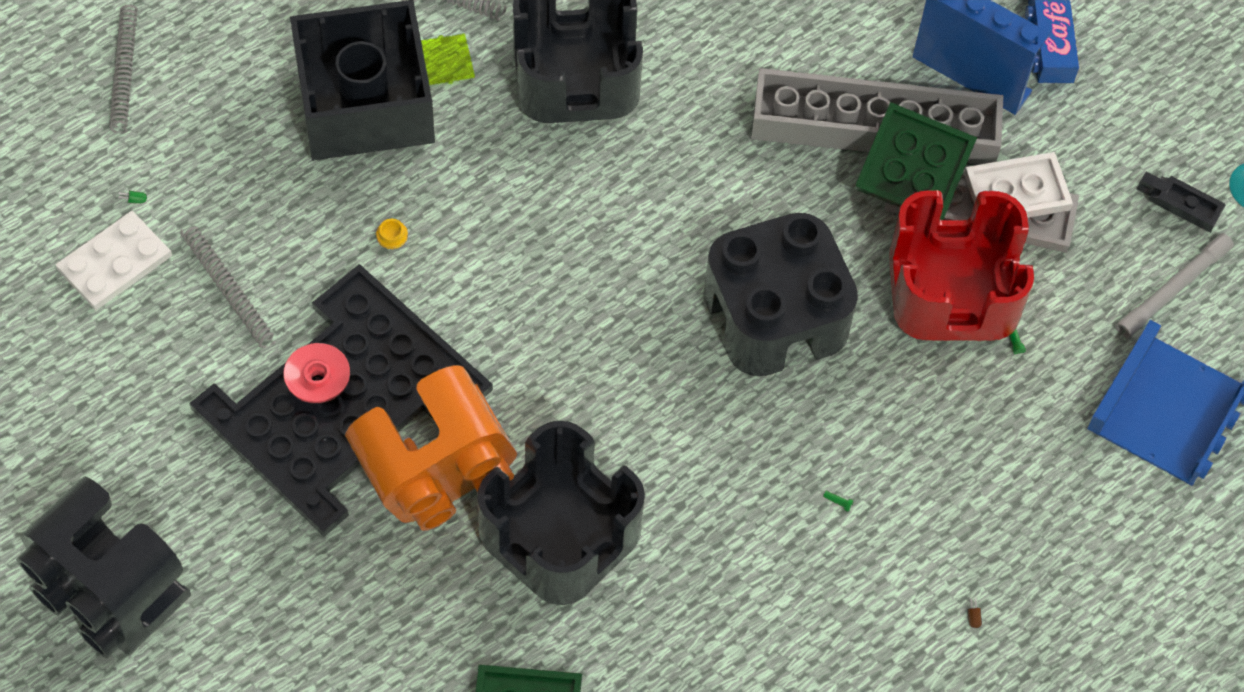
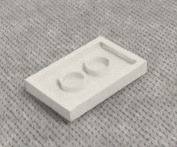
M1055 152L965 168L964 176L974 204L979 192L1000 191L1016 198L1025 208L1028 218L1070 211L1073 206Z
M130 211L55 265L63 277L96 311L169 259L172 253L133 211Z

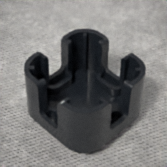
M513 0V52L518 100L521 109L528 117L541 123L606 120L624 117L636 108L640 99L643 61L642 41H636L637 1L588 0V5L584 9L559 11L556 10V0Z
M792 213L727 232L713 242L708 254L704 301L710 315L721 311L725 313L727 323L724 348L730 361L737 369L752 376H767L781 372L784 369L788 347L809 338H813L811 348L817 360L832 356L845 346L854 317L858 291L829 227L821 219L807 213Z
M553 421L537 428L525 442V464L512 480H509V476L499 467L494 468L482 480L477 496L479 536L485 549L539 598L555 605L572 604L582 599L636 547L641 536L645 492L641 480L627 466L623 465L612 475V480L595 466V441L593 437L582 427L568 421Z
M83 476L21 534L26 550L16 560L25 573L34 581L29 588L35 597L57 616L68 607L82 623L77 629L79 634L98 654L107 659L119 648L124 653L131 655L191 596V592L185 585H181L176 580L183 572L180 560L166 542L150 527L142 523L137 524L120 540L106 526L101 518L112 506L110 495L94 480Z

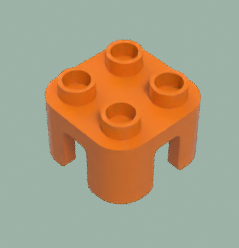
M459 365L440 369L423 378L417 384V391L440 431L439 436L422 448L419 449L411 438L403 441L387 412L380 407H375L363 414L349 426L345 433L347 441L384 507L403 523L416 521L422 531L436 528L448 521L456 513V508L452 502L473 489H476L478 492L482 480L494 468L499 467L509 476V480L514 478V474L509 466L516 459L517 452L477 384L473 383L465 368Z

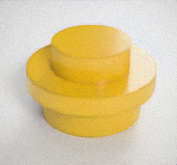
M393 218L386 219L377 228L376 238L382 247L397 249L406 243L408 231L401 221Z

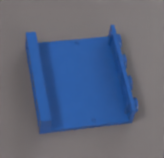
M926 0L912 57L973 92L1003 95V109L1016 115L1031 95L1032 89L1026 86L1037 52L1050 36V32L991 0Z
M1149 320L1094 413L1087 429L1193 486L1197 477L1204 479L1210 470L1213 462L1207 459L1211 452L1218 455L1227 437L1221 435L1225 427L1232 430L1241 414L1235 409L1239 403L1244 405V380L1240 383L1157 339L1156 336L1161 325Z

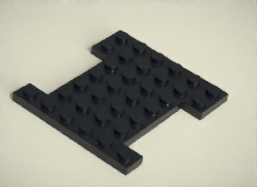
M360 264L312 302L313 309L330 326L308 344L324 343L334 346L345 355L349 363L350 379L340 395L323 403H309L296 398L285 384L284 367L286 363H284L237 403L215 383L189 403L191 410L323 537L349 516L348 510L329 491L361 465L345 437L347 429L355 420L375 407H380L387 412L398 432L422 411H425L433 419L417 391V384L428 375L450 366H463L473 383L478 385L484 397L493 391V384ZM317 375L312 380L319 381L324 377Z

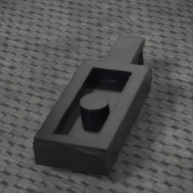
M1147 171L1136 189L1149 195V200L1156 205L1210 233L1226 206L1225 203L1173 176L1169 178L1161 176V178H1158Z

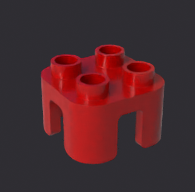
M920 191L909 196L900 208L889 250L893 313L900 329L913 338L933 341H993L1003 339L1012 334L1020 322L1034 283L1033 265H1020V256L1029 231L1028 217L1023 205L1007 193L982 191L977 194L969 219L940 220L943 209V198L940 191Z

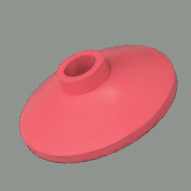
M324 343L308 344L297 349L288 358L284 367V380L288 390L296 398L309 403H323L336 398L344 391L350 379V367L345 355L334 346ZM317 375L324 377L319 381L312 380Z

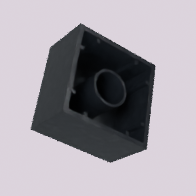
M414 0L290 16L312 161L435 143L433 101Z

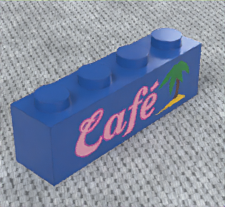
M1028 0L1029 6H1026L1025 19L1050 32V36L1037 52L1032 73H1037L1038 83H1074L1079 70L1070 0Z

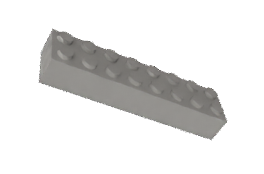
M759 68L751 139L869 152L888 106L892 102L977 137L967 164L981 165L997 161L1001 149L1003 95Z

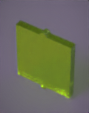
M465 33L446 37L439 35L438 38L421 41L429 85L447 82L448 84H453L454 81L475 78Z

